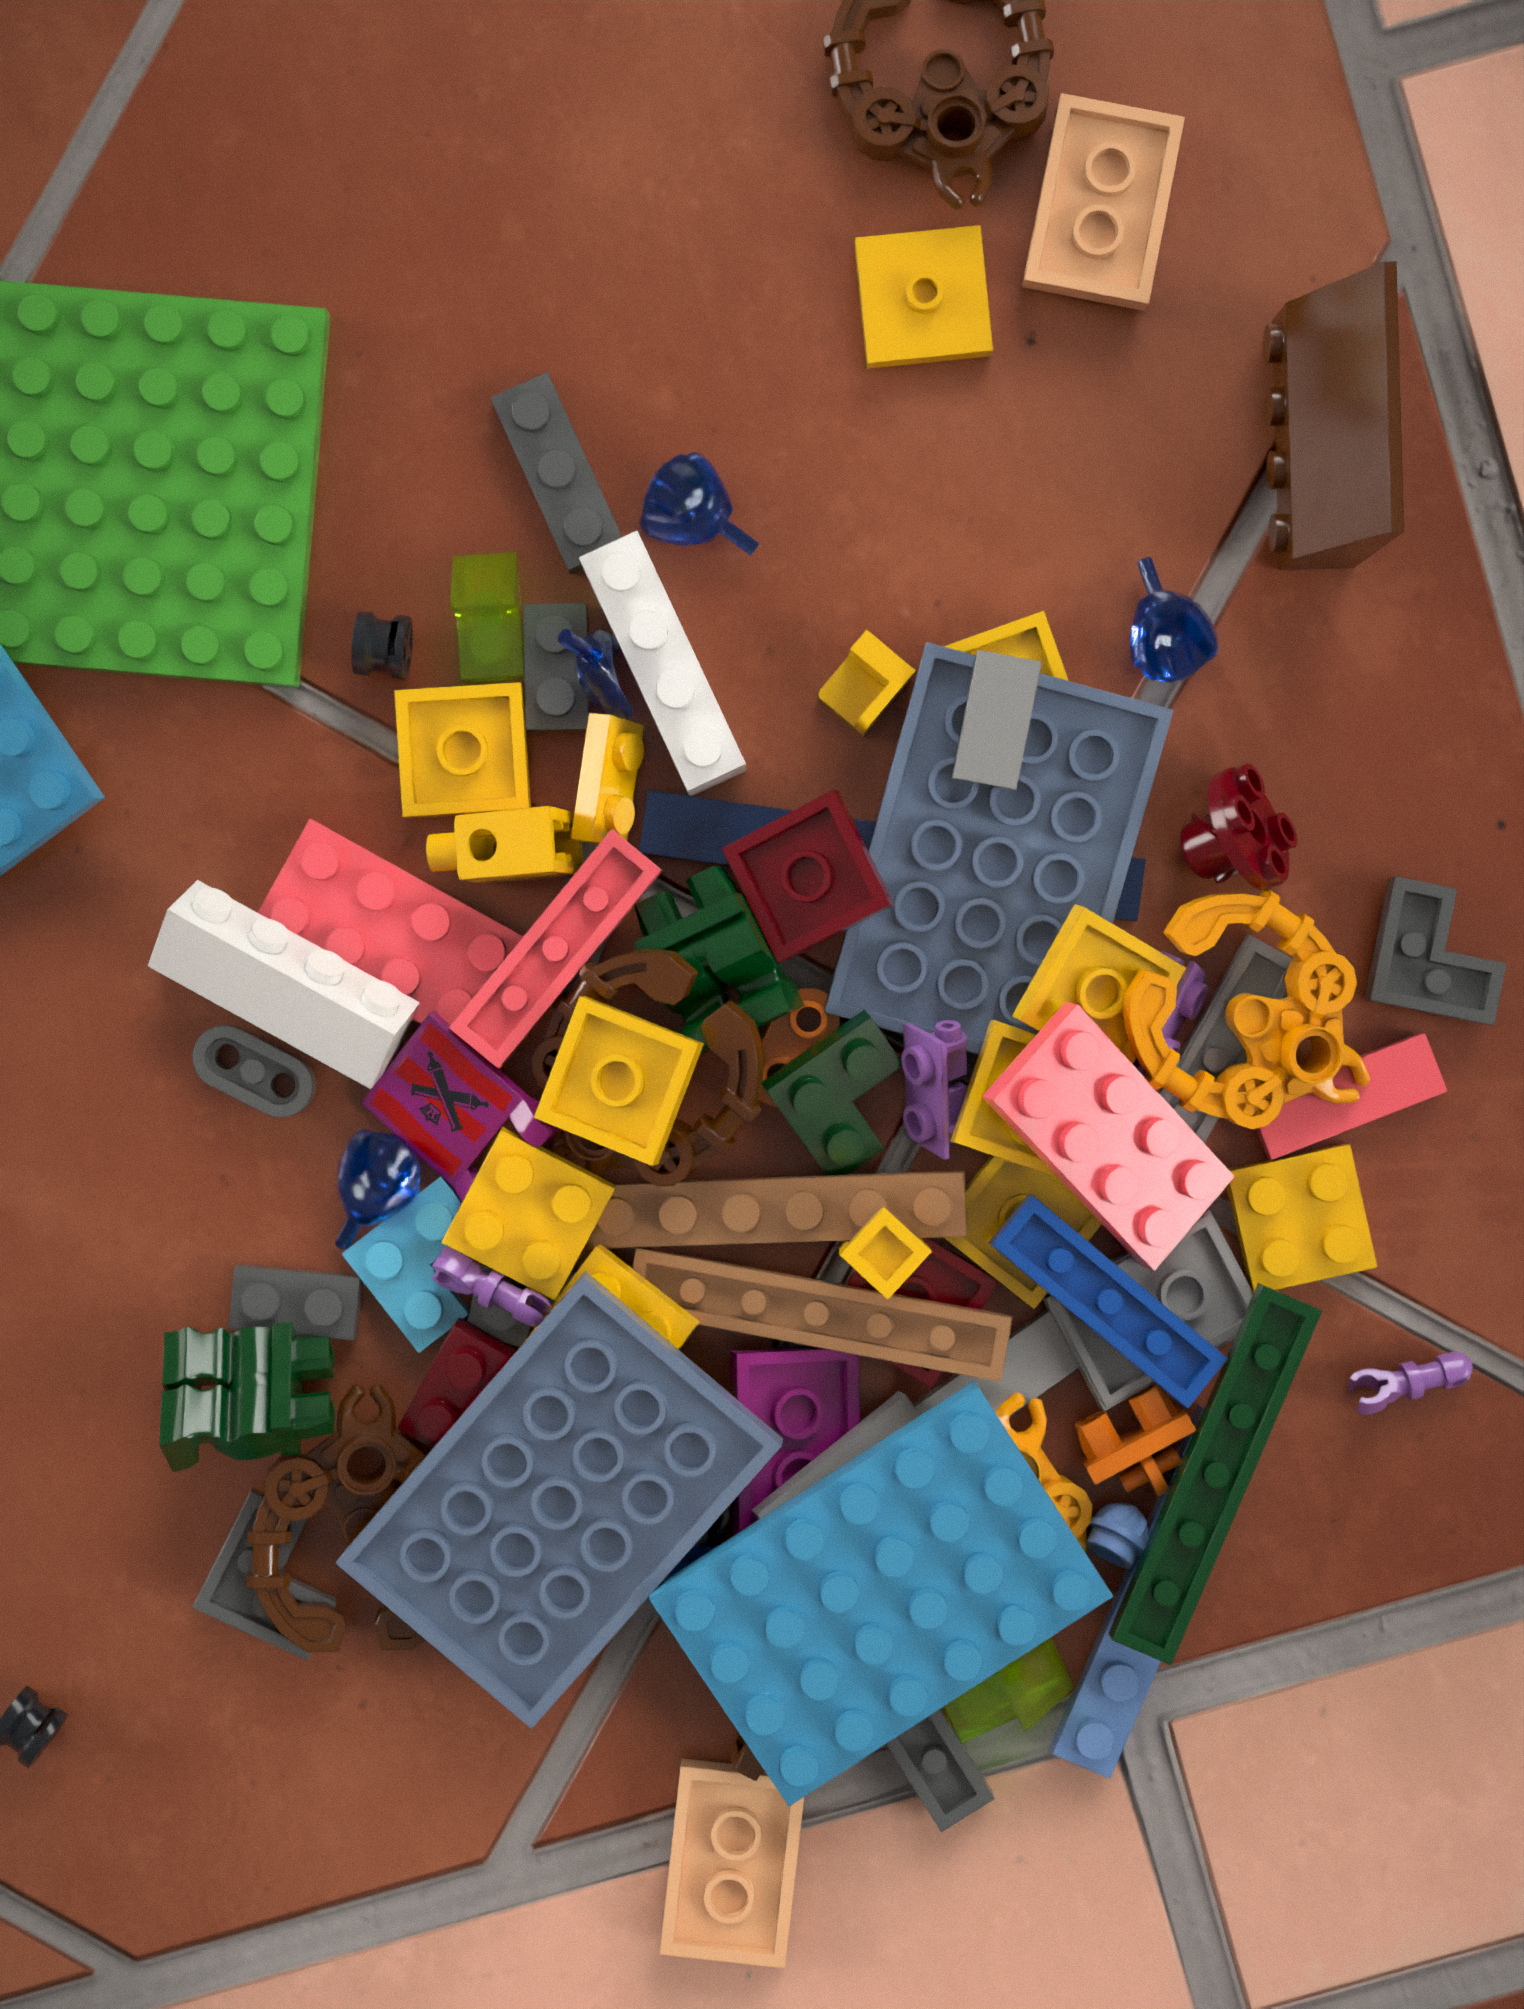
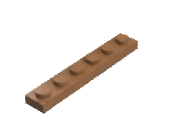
M965 1170L680 1181L674 1186H656L650 1182L613 1183L615 1184V1190L588 1239V1249H594L600 1244L606 1248L847 1241L851 1240L882 1206L888 1209L918 1238L966 1237Z
M645 1247L636 1248L632 1269L700 1321L698 1325L997 1382L1002 1381L1013 1318L1011 1315L893 1294L889 1299H886L876 1290Z

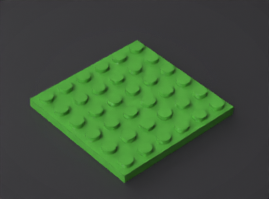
M0 280V644L15 665L299 689L331 315L326 308Z

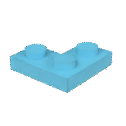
M442 1176L342 1253L346 1261L418 1353L451 1329L458 1318L463 1319L469 1315L470 1311L458 1293L438 1285L431 1279L436 1272L432 1267L433 1262L437 1259L444 1246L449 1247L441 1243L462 1203L454 1187Z

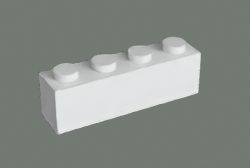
M634 531L579 557L585 574L688 795L694 796L745 772L746 763L638 531Z
M199 880L167 909L148 963V967L369 1089H372L397 1056L420 1002L400 992L392 984L378 980L344 961L337 954L320 948L291 932L281 923L262 916L233 900L225 892L212 888Z

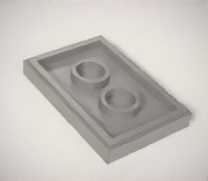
M1207 1209L1155 1271L1142 1267L1128 1251L1111 1259L1114 1264L1216 1349L1234 1340L1253 1296V1291L1210 1210ZM1045 1295L1042 1300L1060 1330L1099 1409L1106 1411L1155 1384L1154 1381L1051 1295Z

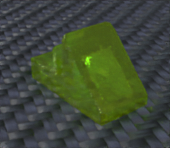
M503 552L453 556L450 606L457 618L461 680L464 683L524 679V640L517 553Z
M1050 1637L945 1705V1708L963 1744L1016 1718L1019 1719L1024 1731L1031 1728L1074 1688V1685Z

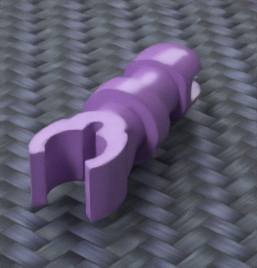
M444 1246L432 1265L436 1272L431 1279L438 1285L456 1293L474 1294L478 1296L477 1304L488 1309L496 1305L512 1313L514 1319L528 1326L538 1327L545 1319L542 1314L548 1315L552 1310L551 1303L542 1294L529 1288L522 1290L506 1282L507 1276L494 1269L490 1274L485 1272L470 1257L451 1247Z
M1449 1352L1437 1355L1433 1362L1416 1365L1413 1361L1399 1363L1397 1371L1394 1372L1389 1370L1380 1371L1374 1368L1359 1370L1349 1378L1347 1389L1353 1392L1359 1386H1369L1374 1391H1379L1378 1395L1373 1398L1361 1397L1358 1404L1357 1413L1363 1415L1373 1414L1383 1410L1388 1403L1397 1400L1400 1396L1405 1395L1408 1400L1422 1398L1424 1390L1442 1386L1446 1390L1461 1386L1470 1379L1473 1367L1471 1360L1465 1354Z

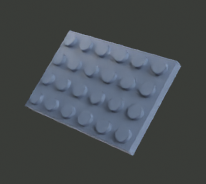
M926 642L868 848V852L895 905L845 931L824 1012L851 1019L865 1009L878 1027L902 1034L903 1024L907 1022L927 1033L935 1032L936 1023L940 1021H957L961 1024V1031L967 1034L968 1043L966 1051L979 1054L990 1020H996L1034 1034L1038 1033L1037 1030L1015 1019L1012 1015L1074 904L1087 908L1113 924L1174 710L1040 673L1017 790L952 778L976 655Z
M585 1271L335 1563L532 1729L649 1597V1594L659 1586L780 1449L783 1438Z

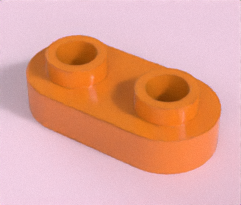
M815 988L798 989L805 1004L802 1008L813 1007L821 1016L820 1025L814 1031L807 1032L798 1027L796 1016L802 1008L771 1022L761 1041L763 1050L762 1081L767 1078L768 1069L773 1064H788L839 1028L840 1016L824 1012L828 998L827 993ZM761 1084L758 1099L768 1105L777 1106Z

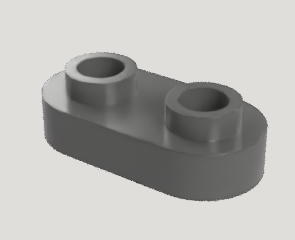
M221 1025L210 1028L195 1043L192 1054L193 1065L196 1073L205 1083L269 1116L283 1118L296 1115L304 1111L315 1097L317 1089L316 1076L311 1066L304 1059L242 1027ZM228 1044L233 1045L239 1052V1061L233 1068H227L220 1060V1052ZM282 1073L291 1075L295 1080V1090L289 1097L280 1095L276 1090V1079Z

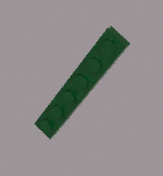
M1257 1284L1227 1354L1228 1360L1221 1368L1196 1427L1197 1431L1192 1436L1108 1633L1112 1641L1172 1665L1322 1310L1263 1284Z

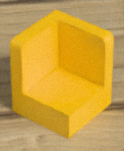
M866 629L850 648L849 655L819 690L818 697L825 705L864 736L912 679L916 670Z
M884 1206L874 1214L851 1241H845L838 1248L840 1256L886 1299H889L932 1252L927 1243L912 1233Z

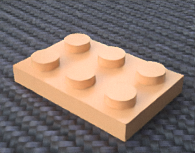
M1060 93L1022 287L1142 311L1146 310L1150 301L1185 117Z
M681 1758L659 1955L785 1969L804 1797L788 1806L764 1769L757 1781H754L734 1771L732 1764Z

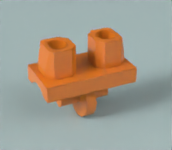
M1155 1383L1126 1399L1140 1425L1121 1436H1118L1107 1413L1103 1410L1095 1412L1074 1424L1080 1447L1085 1454L1079 1457L1095 1485L1138 1462V1466L1118 1476L1127 1493L1147 1482L1150 1483L1158 1497L1169 1492L1162 1474L1179 1466L1182 1460L1174 1446L1155 1457L1151 1455L1197 1430L1189 1415L1178 1405L1174 1406L1173 1402Z

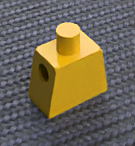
M552 806L457 815L454 819L455 832L428 835L426 854L429 867L432 872L457 870L461 881L478 883L564 878L567 875L573 877L583 865L582 842L571 839L575 812ZM495 843H497V848L494 854V845Z

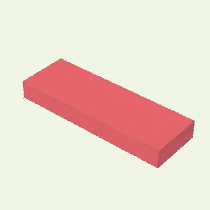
M1419 1032L1360 1055L1370 1076L1367 1086L1360 1087L1356 1084L1352 1069L1348 1066H1341L1338 1073L1332 1079L1333 1085L1338 1090L1349 1088L1358 1090L1360 1098L1356 1103L1333 1104L1321 1099L1313 1092L1283 1103L1280 1114L1268 1126L1256 1128L1267 1159H1276L1448 1092L1426 1034Z

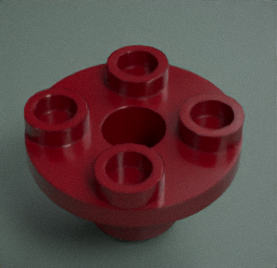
M1246 763L1237 768H1227L1213 775L1208 785L1210 814L1201 816L1192 812L1191 822L1186 824L1180 833V847L1186 863L1196 875L1203 879L1214 878L1216 883L1225 882L1238 872L1250 885L1259 890H1269L1283 884L1288 878L1289 873L1288 850L1296 847L1298 842L1291 820L1283 812L1275 813L1265 795L1263 780L1253 765Z

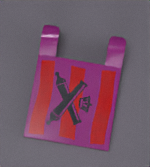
M433 1011L428 1014L361 1104L451 1184L461 1202H463L479 1171L478 1168L472 1165L509 1119H511L521 1137L535 1147L544 1144L547 1139L552 1138L560 1128L534 1118L540 1101L527 1095L500 1069L449 1028L450 1024Z

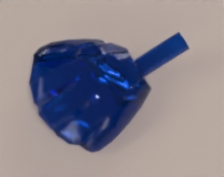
M693 452L688 455H677L669 462L664 463L655 473L654 478L650 480L645 494L643 512L639 520L641 529L650 537L673 545L689 546L690 544L697 545L709 542L719 532L750 556L759 545V542L728 520L733 512L729 494L716 469L703 454Z
M1143 558L1137 562L1148 596L1139 600L1133 617L1130 632L1131 661L1135 668L1140 669L1143 675L1153 681L1157 680L1165 683H1173L1176 680L1182 681L1192 676L1208 660H1212L1217 655L1219 639L1204 609L1197 602H1194L1192 598L1174 591H1163L1152 558Z
M569 629L562 630L558 636V642L576 654L575 665L578 672V680L588 698L613 716L620 719L630 718L633 715L634 709L619 686L612 659L618 652V644L615 638L610 633L601 629L587 635L584 640Z
M368 1129L356 1132L349 1139L341 1156L336 1174L338 1194L348 1215L335 1240V1245L338 1248L347 1250L350 1247L361 1224L372 1226L394 1216L407 1207L419 1193V1181L421 1179L420 1163L412 1147L406 1145L403 1139L394 1134L375 1132Z

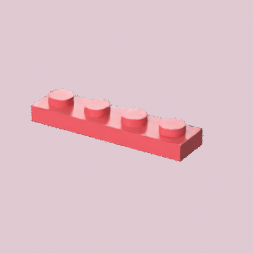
M611 829L449 1028L498 1069L501 1068L579 974L578 971L584 963L593 957L657 879L662 869Z

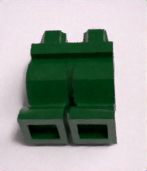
M722 866L710 867L686 880L699 911L682 918L670 891L660 892L634 905L639 926L644 935L643 938L633 942L636 949L674 951L699 972L687 997L675 1005L663 1004L672 1012L681 1014L686 1022L683 1030L677 1033L704 1043L700 1055L711 1050L701 1030L705 1018L730 1001L726 991L727 985L736 989L740 997L736 1005L755 1020L757 1028L805 1006L795 981L785 975L781 963H777L744 893H738L734 883Z
M292 1322L274 1323L272 1328L247 1327L234 1333H229L224 1328H217L212 1333H200L191 1327H185L174 1332H164L162 1386L165 1391H162L159 1446L172 1471L184 1470L198 1463L199 1444L210 1443L217 1451L235 1460L242 1461L260 1459L281 1452L282 1456L301 1454L302 1439L334 1433L335 1410L330 1391L302 1394V1381L334 1378L335 1352L330 1337H297ZM201 1386H214L209 1390H201Z

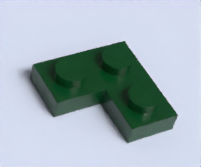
M864 1009L762 1081V1085L825 1174L848 1175L884 1149V1146L852 1101L901 1068L902 1063L876 1023Z

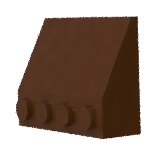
M1397 261L1381 262L1286 302L1272 320V324H1267L1265 327L1263 356L1265 363H1273L1274 387H1269L1266 392L1265 420L1268 427L1275 426L1276 451H1270L1267 459V484L1270 490L1277 489V514H1272L1270 517L1268 540L1270 551L1272 553L1279 552V570L1355 568L1404 532Z

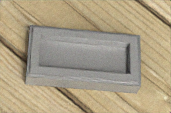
M976 651L952 778L1017 790L1042 662L988 651Z

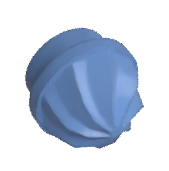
M1122 1502L1109 1503L1100 1509L1095 1516L1091 1517L1088 1525L1091 1533L1085 1545L1100 1558L1116 1566L1130 1569L1136 1557L1142 1556L1148 1542L1147 1521L1133 1504Z

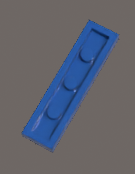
M1027 1194L988 1242L989 1245L1186 1408L1191 1406L1228 1360L1226 1356L1031 1194Z

